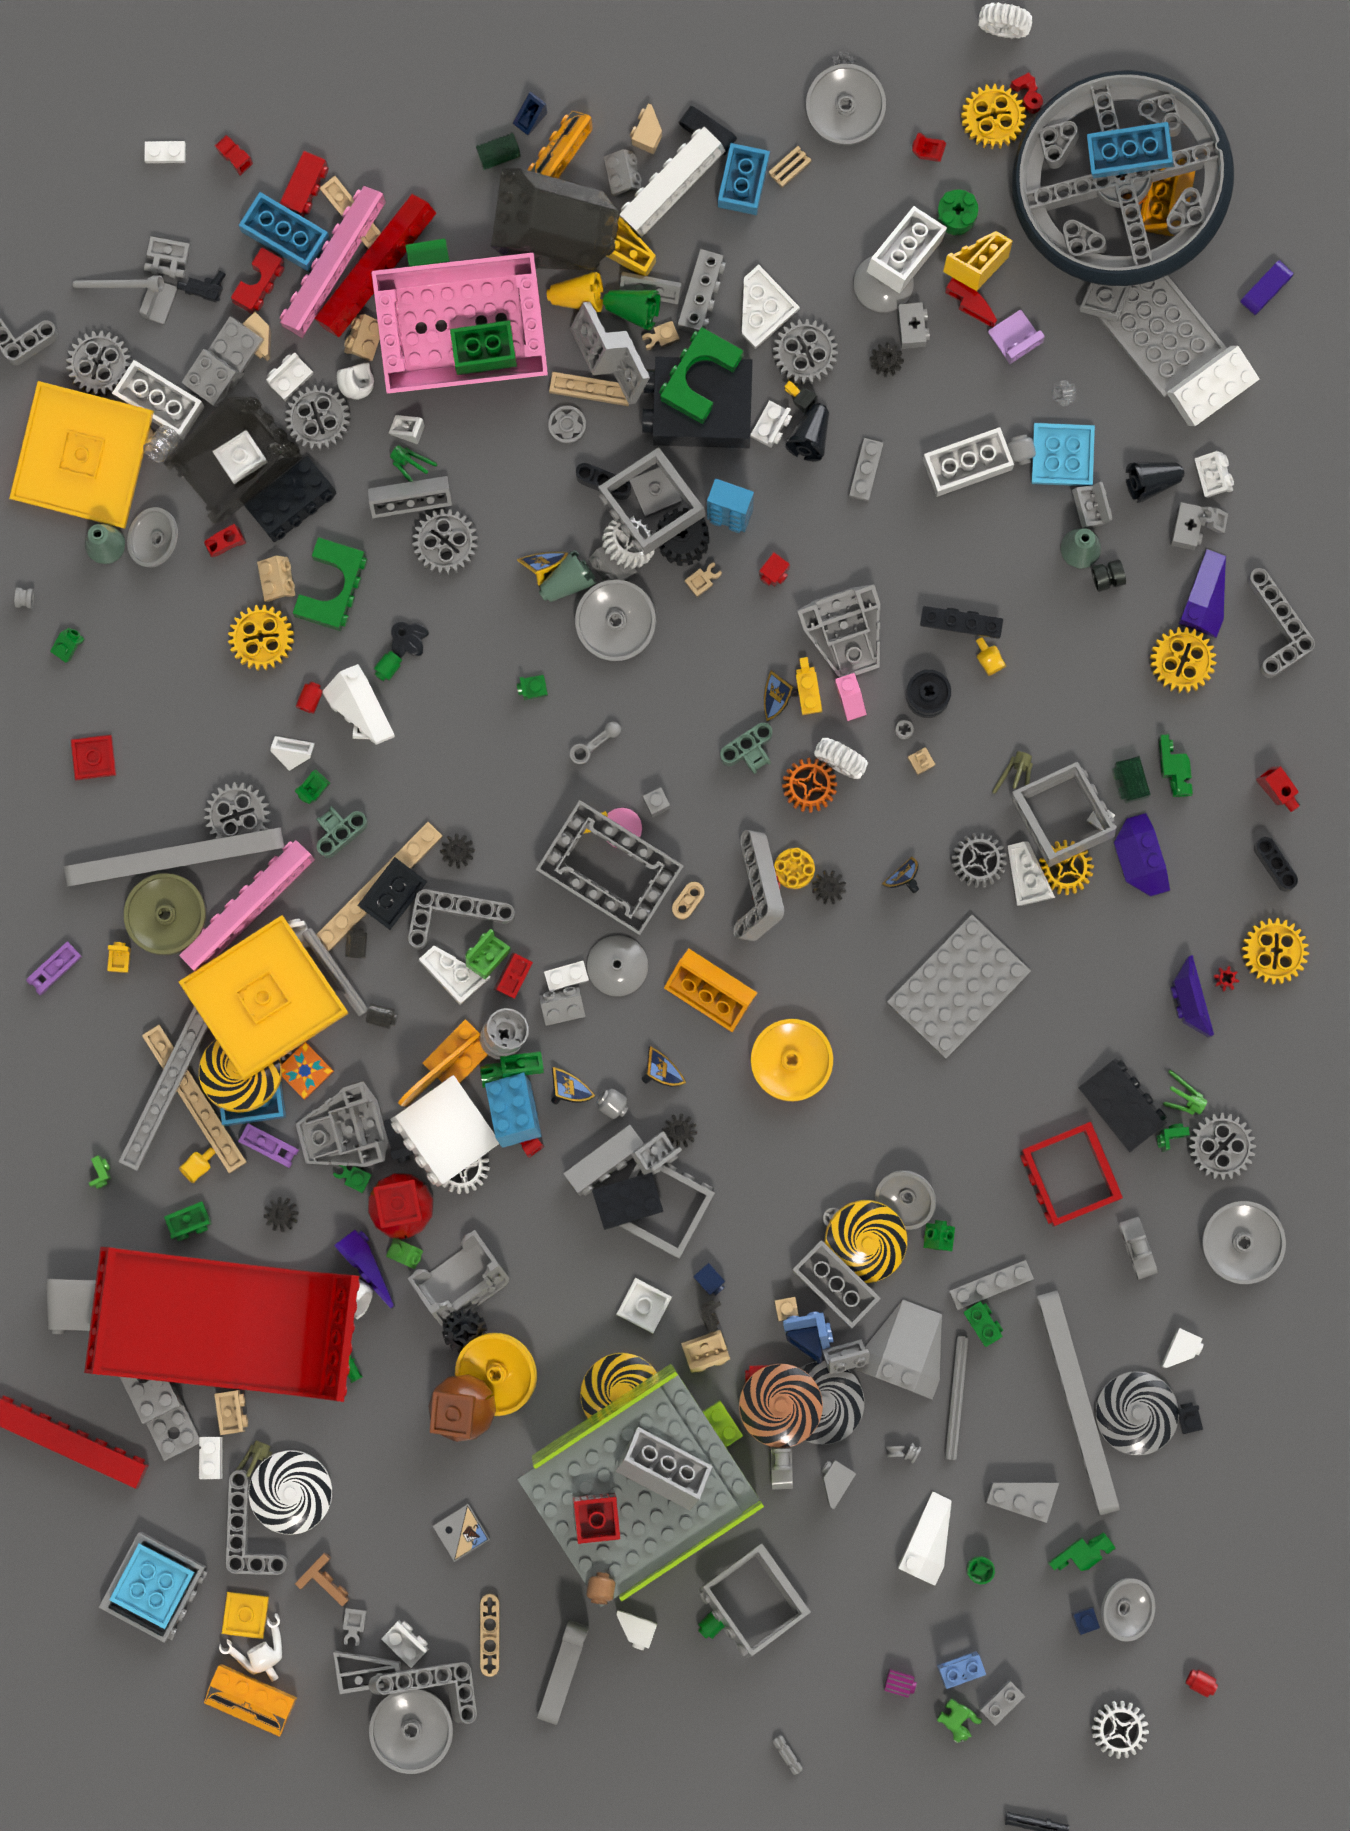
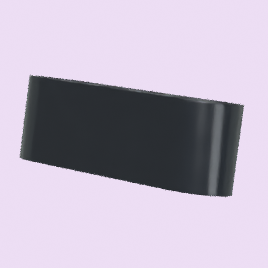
M693 106L688 108L678 122L683 129L691 134L697 129L701 130L705 127L723 145L725 152L722 155H726L729 151L730 143L734 144L737 140V137L731 131Z
M581 463L576 468L577 481L599 491L598 487L600 484L598 481L600 478L605 477L609 480L616 475L588 463ZM583 470L590 472V476L587 478H582L579 474ZM629 481L623 484L628 488L626 492L620 493L615 489L611 492V495L620 500L629 498L631 495V484Z
M1263 837L1259 839L1254 846L1255 854L1278 888L1284 892L1291 891L1298 883L1297 875L1271 838ZM1260 843H1267L1269 845V852H1263L1260 849ZM1273 859L1280 862V869L1272 867L1271 861ZM1283 877H1290L1292 885H1284Z

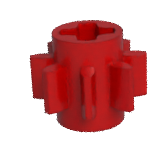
M1230 966L1225 971L1220 967L1218 969L1220 974L1213 976L1214 979H1217V983L1214 986H1221L1222 992L1227 987L1233 990L1234 986L1232 984L1239 982L1238 979H1235V975L1238 972H1231ZM1229 975L1231 979L1223 983L1221 979Z

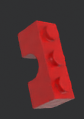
M262 247L251 263L253 269L261 274L260 281L254 285H248L240 281L231 296V300L235 305L251 314L262 308L265 295L271 293L274 288L273 282L276 277L282 275L285 269L282 258Z

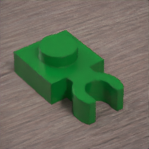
M338 1165L344 1171L341 1175L333 1173V1176L338 1179L346 1178L344 1185L364 1193L372 1175L355 1166L349 1171L347 1166Z

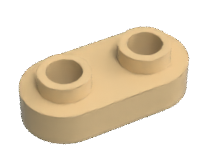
M691 882L687 884L675 900L672 912L676 918L681 920L689 918L704 897V888L700 883ZM694 889L698 891V895L695 897L690 894ZM685 906L686 912L680 913L679 907Z

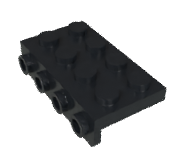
M306 456L244 504V506L268 534L270 539L276 542L283 539L293 528L298 527L308 516L315 514L325 503L330 502L337 492L311 459Z
M1115 1058L1078 1088L1127 1150L1131 1152L1166 1125L1165 1119L1167 1116L1160 1108L1157 1110L1152 1104L1154 1102L1152 1097L1147 1092L1143 1093L1139 1088L1141 1086L1140 1082L1135 1076L1131 1077L1128 1074V1067L1125 1063Z

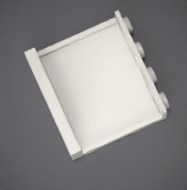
M454 1075L390 1119L394 1131L401 1134L406 1148L409 1151H413L417 1164L421 1168L424 1167L428 1173V1180L437 1187L443 1185L499 1144L494 1132Z

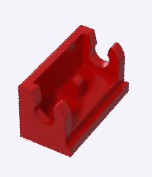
M512 953L494 990L515 999L533 962L516 953Z

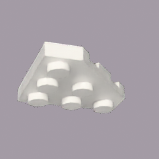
M759 264L744 277L742 336L756 349L800 309Z

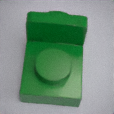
M544 675L529 678L519 677L520 683H517L518 694L523 695L524 700L548 696Z

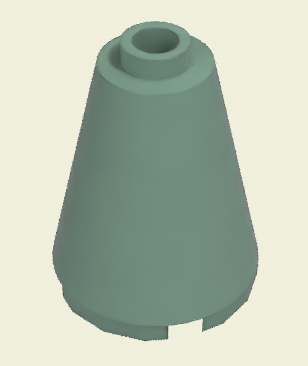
M96 524L89 529L85 539V549L88 556L96 563L111 564L117 561L125 550V538L122 532L115 526Z
M1078 528L1065 535L1060 550L1067 564L1083 569L1090 567L1098 560L1101 554V543L1091 530Z
M576 550L570 552L540 585L541 590H539V593L545 601L553 602L597 584L594 581L595 576L584 560L579 561L577 558L580 554Z

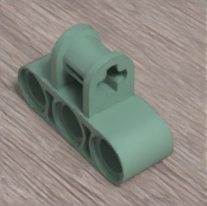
M760 723L724 746L720 752L721 762L726 766H733L743 759L753 774L757 773V770L765 764H771L770 759L762 749V746L767 744L772 738L771 726L767 723ZM760 729H766L769 735L761 738L757 733ZM749 740L752 746L749 749H744L740 745L741 742ZM732 751L735 754V758L726 760L724 753Z
M331 806L329 811L321 818L317 817L316 820L327 832L317 843L319 854L324 858H331L361 834L368 825L365 815L362 812L354 811L343 820ZM356 817H362L363 823L360 826H354L353 820ZM346 830L348 832L347 837L342 840L338 839V832ZM325 843L332 844V849L328 853L322 852L321 849Z

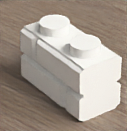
M199 1437V1446L201 1447L199 1449V1479H223V1437Z

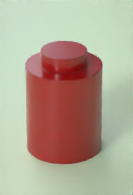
M314 682L304 684L295 707L314 714L323 693L320 689L321 686Z

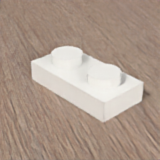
M185 141L145 142V163H186Z
M584 961L544 972L549 991L589 981Z

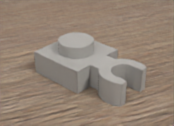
M1202 507L1201 510L1205 512V517H1200L1199 520L1201 522H1208L1207 528L1217 533H1225L1228 513L1218 508Z
M345 1609L343 1629L349 1630V1632L344 1637V1645L348 1644L350 1637H354L356 1640L355 1646H359L360 1637L358 1631L364 1632L367 1610Z

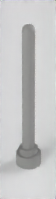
M158 275L151 276L147 280H75L72 282V286L74 288H148L152 292H162L164 281L162 276Z

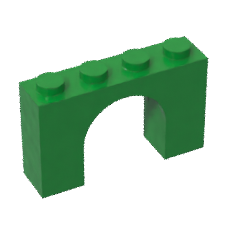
M701 327L698 332L695 331L690 339V342H692L690 347L683 350L680 355L681 362L678 366L675 365L669 375L671 379L668 384L665 382L662 385L659 393L661 394L662 402L703 424L713 408V402L697 394L688 386L685 378L689 368L699 361L706 360L712 361L734 373L743 357L744 351Z
M318 537L312 554L313 560L338 568L344 574V588L336 598L329 601H320L299 594L293 610L294 617L341 631L342 626L346 627L349 615L346 614L348 608H352L355 596H353L355 588L358 589L361 583V577H359L361 569L365 570L368 559L365 558V552Z

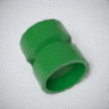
M975 1556L968 1562L966 1572L974 1583L987 1584L994 1578L995 1567L988 1558Z

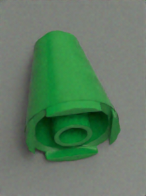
M610 290L603 297V305H605L607 311L645 330H651L655 325V322H652L654 316L658 317L661 297L657 295L659 291Z

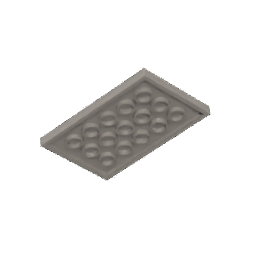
M1168 275L1155 281L1132 285V290L1118 322L1097 316L1163 399L1168 396L1166 392L1227 349Z
M971 915L887 1001V1004L946 1060L1031 970L980 921Z

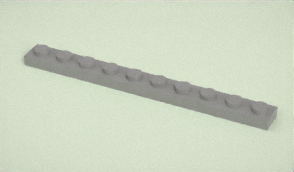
M195 1007L119 1160V1163L136 1171L139 1170L208 1029V1026Z

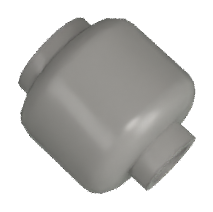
M1027 434L1015 436L1008 443V449L1013 462H1019V465L1031 463L1030 459L1036 455L1034 442L1031 437H1027Z
M615 1089L604 1090L597 1100L599 1111L611 1119H616L618 1116L623 1117L628 1110L626 1096Z

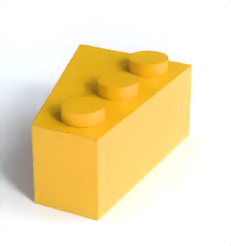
M613 210L594 241V250L636 274L648 277L656 263V255L632 231L631 227L623 221L618 213Z
M995 231L976 240V243L969 247L967 245L962 247L961 251L955 254H948L943 272L977 291L1009 258L1013 240Z

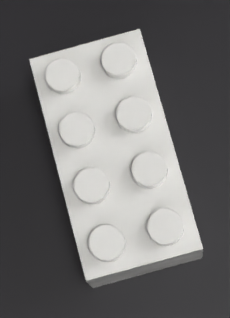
M913 206L873 255L867 273L900 294L942 242L947 227Z
M1230 346L1166 393L1188 426H1196L1257 382L1259 377L1239 346Z
M133 360L112 392L115 399L119 402L153 410L152 422L181 440H184L204 409L202 401Z
M1000 427L931 451L923 456V462L936 497L1013 470L1014 467Z

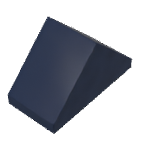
M530 92L513 124L529 135L546 116V103Z
M818 1327L788 1331L786 1334L787 1341L821 1364L823 1359Z

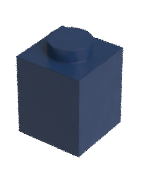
M709 1263L693 1276L709 1295L714 1293L716 1296L725 1288L722 1285L725 1283L724 1279Z
M1092 1607L1071 1613L1078 1634L1082 1635L1100 1628Z

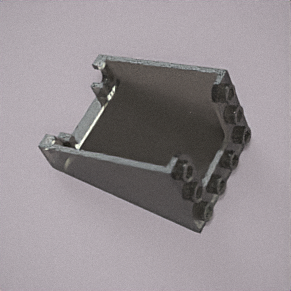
M227 397L163 462L169 470L175 467L179 472L177 475L184 477L207 504L206 510L211 511L207 516L213 523L224 522L303 457L299 453L300 449L298 446L288 440L286 432L282 428L277 427L272 415L262 409L261 402L255 397ZM247 430L268 463L233 484L212 451Z

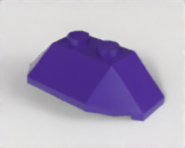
M1144 813L1127 818L1114 841L1125 882L1150 897L1170 891L1167 868L1155 830L1147 814Z
M1192 955L1186 958L1172 982L1173 987H1170L1172 998L1177 1000L1178 1006L1175 1008L1178 1019L1182 1018L1184 1024L1206 1037H1212L1214 1031Z

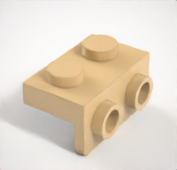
M366 314L357 315L351 322L352 330L345 340L344 353L354 354L365 360L373 361L380 340L378 320Z
M273 556L257 562L264 601L270 602L285 596H295V585L292 580L291 564L288 557Z
M721 1330L681 1343L691 1373L702 1372L708 1367L722 1365L730 1360Z
M240 1390L215 1394L220 1435L245 1432V1427H248L247 1415H243L242 1407L246 1405L244 1394H241Z

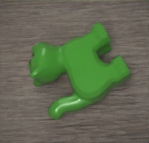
M951 1698L945 1705L946 1708L951 1709V1713L947 1715L941 1711L936 1721L943 1723L947 1729L952 1731L953 1740L959 1743L972 1737L969 1730L962 1726V1723L967 1718H970L973 1723L981 1724L982 1719L978 1718L967 1706L959 1704Z

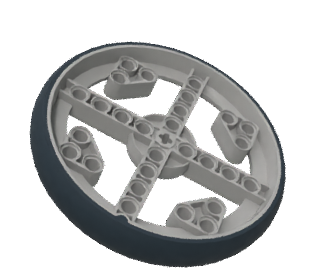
M1133 70L1111 71L1093 75L1075 82L1052 97L1038 111L1026 128L1018 145L1012 171V193L1016 214L1025 234L1034 247L1050 263L1063 272L1086 282L1107 286H1131L1155 281L1170 275L1192 261L1205 249L1220 228L1231 201L1234 185V164L1230 143L1221 123L1209 106L1197 94L1172 79L1158 74ZM1102 101L1109 102L1105 107L1099 106V103ZM1113 101H1141L1138 106L1139 118L1143 123L1150 125L1176 122L1177 125L1170 128V136L1175 137L1181 132L1182 122L1190 130L1198 143L1196 146L1174 151V167H1168L1164 170H1148L1143 176L1138 175V172L1095 179L1090 174L1041 188V173L1044 159H1046L1047 165L1053 169L1063 165L1079 139L1078 128L1071 120L1094 106L1101 132L1120 129ZM1166 103L1172 104V107L1169 109H1164L1162 106ZM1145 109L1153 110L1150 114L1147 115L1143 113ZM1105 120H1113V123L1110 125L1103 124ZM1068 130L1074 131L1071 136L1064 135ZM1049 135L1054 136L1052 141H1046L1045 138ZM1053 154L1059 155L1056 160L1050 159V156ZM1199 154L1206 155L1205 159L1199 160L1196 157ZM1180 159H1185L1187 161L1183 165L1177 164V161ZM1205 168L1202 196L1200 197L1198 190L1195 188L1185 189L1167 217L1168 231L1176 236L1163 245L1150 250L1139 202L1148 194L1152 182ZM1120 176H1125V180H1120ZM1102 180L1108 182L1107 185L1102 187L1098 183ZM1081 186L1088 187L1084 192L1078 190ZM1062 191L1068 192V195L1065 197L1058 196ZM1125 194L1132 195V197L1128 200H1124L1122 198ZM1043 196L1049 197L1048 201L1043 203L1039 199ZM1190 196L1196 198V200L1191 203L1186 201V199ZM1097 197L1110 206L1121 208L1132 255H1103L1107 250L1104 236L1074 219L1068 220L1064 224L1063 235L1052 222L1047 211ZM1131 212L1137 214V216L1132 219L1127 217V215ZM1194 215L1201 216V219L1198 221H1192L1191 217ZM1175 220L1181 222V224L1177 227L1171 225V223ZM1072 228H1076L1078 230L1077 233L1073 235L1069 234L1068 231ZM1135 231L1142 233L1139 237L1131 236ZM1095 242L1102 243L1099 248L1092 247ZM1076 247L1082 248L1080 253L1072 252ZM1139 250L1146 251V254L1143 256L1136 255Z

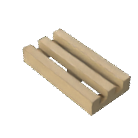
M797 146L773 167L768 174L783 188L811 163V159ZM795 155H799L780 173L775 175V173L779 171L786 163H788ZM801 159L804 160V162L800 164L793 172H791L784 180H780V178L783 175H785L792 167H794Z

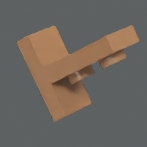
M324 1553L295 1585L301 1590L313 1578L343 1607L350 1600L347 1597L349 1593L342 1586L337 1587L332 1582L334 1579L328 1572L324 1571L322 1573L320 1571L332 1559L327 1553Z

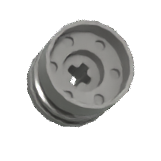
M503 1008L495 1011L480 1032L482 1049L495 1059H500V1056L515 1055L529 1035L528 1023L524 1016L514 1009Z

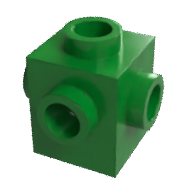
M935 1220V1224L926 1223L923 1248L952 1251L955 1227L948 1226L947 1221Z

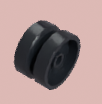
M922 670L916 673L910 679L906 690V702L909 709L915 715L923 718H933L940 715L947 708L951 698V685L948 679L936 670ZM931 692L932 696L929 695V697L925 696V693Z

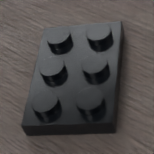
M394 857L357 906L391 930L427 881Z
M652 1172L592 1190L604 1230L664 1212Z

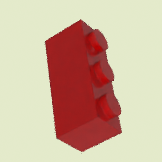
M303 151L280 204L303 218L305 214H309L312 208L311 201L320 191V181L322 178L325 179L329 170L326 160Z

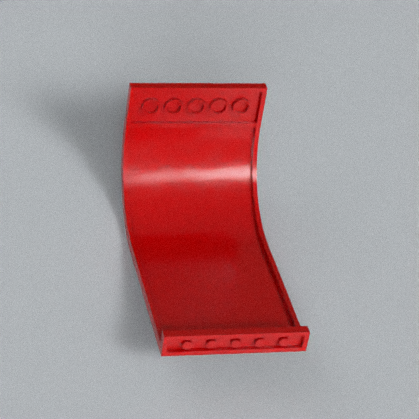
M100 1247L84 1373L268 1392L344 1402L347 1394L346 1381L350 1371L351 1340L355 1330L354 1315L357 1310V1292L360 1288L359 1276L256 1266Z

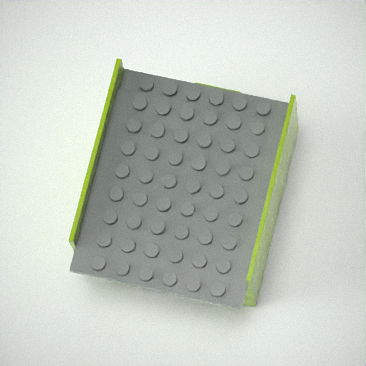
M672 1364L663 1368L533 1454V1468L517 1478L585 1584L588 1585V1579L596 1576L597 1572L607 1573L609 1578L613 1579L616 1583L614 1598L619 1596L621 1601L764 1507L726 1448L743 1437V1434L720 1400L702 1411ZM637 1427L712 1466L701 1497L691 1510L672 1502L615 1471ZM615 1493L620 1539L578 1544L573 1497Z

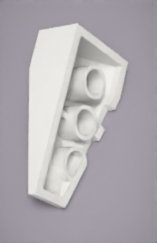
M358 664L340 671L322 691L330 707L335 712L338 711L342 714L346 721L358 727L359 731L376 745L395 737L366 676Z
M932 1491L897 1567L932 1585H936L944 1568L951 1500Z

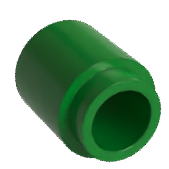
M389 651L387 654L385 653L373 668L376 671L374 675L383 682L385 679L390 681L400 668L402 659L392 651Z
M712 1611L698 1623L700 1626L698 1631L706 1639L708 1637L713 1639L725 1627L721 1621L719 1622L715 1619Z

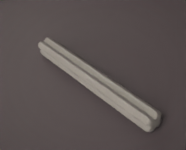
M309 928L302 933L303 938L357 1015L361 1016L368 1011L367 1006L313 929Z

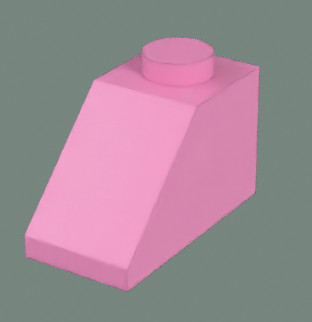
M855 673L835 679L834 684L847 721L866 716L862 694Z

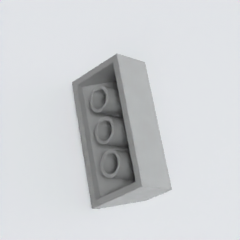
M822 1240L792 1270L851 1329L881 1299Z
M637 1427L615 1471L672 1502L691 1510L701 1497L712 1466Z

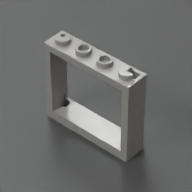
M659 447L598 487L600 492L598 497L602 504L609 506L611 509L609 512L613 519L620 521L622 524L620 527L624 534L632 537L633 546L638 551L641 550L644 555H647L705 517L704 507ZM656 463L691 510L647 539H644L613 498L611 492Z
M1078 762L1012 792L1011 800L1048 867L1115 837L1117 827L1114 824V819L1112 817L1109 818L1107 815V807L1104 801L1098 799L1095 785L1089 783L1087 771L1083 767L1081 768ZM1074 777L1104 830L1055 853L1026 799Z
M666 1162L665 1165H662L664 1168L661 1172L706 1195L679 1247L676 1248L632 1223H626L619 1227L680 1259L715 1193L712 1192L713 1187L704 1182L701 1185L694 1182L695 1178L685 1172L683 1175L675 1172L677 1168ZM637 1164L629 1179L637 1177L641 1171Z
M138 1532L99 1608L164 1643L168 1642L177 1633L178 1629L175 1626L178 1621L182 1622L188 1610L185 1608L188 1602L192 1603L196 1597L197 1591L195 1589L198 1583L202 1584L207 1576L205 1570L207 1567L145 1533ZM146 1542L197 1570L165 1632L117 1608L109 1600L139 1543L144 1545Z
M763 1544L756 1546L699 1588L701 1599L706 1604L709 1603L713 1609L712 1614L715 1619L723 1623L726 1627L724 1631L727 1636L735 1640L737 1650L742 1656L747 1658L755 1655L811 1613ZM755 1556L795 1612V1615L754 1646L750 1647L710 1589Z

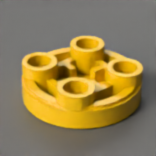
M791 848L783 851L777 857L774 864L778 881L788 889L805 887L811 882L815 872L812 857L800 848Z

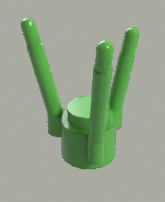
M1169 1070V1074L1192 1094L1189 1096L1171 1086V1091L1188 1100L1186 1105L1189 1108L1164 1102L1163 1105L1188 1112L1191 1115L1195 1112L1200 1115L1208 1100L1204 1099L1202 1094L1193 1089L1172 1070Z

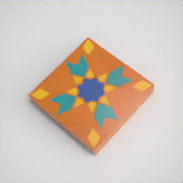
M306 1042L282 1064V1077L304 1100L334 1072Z

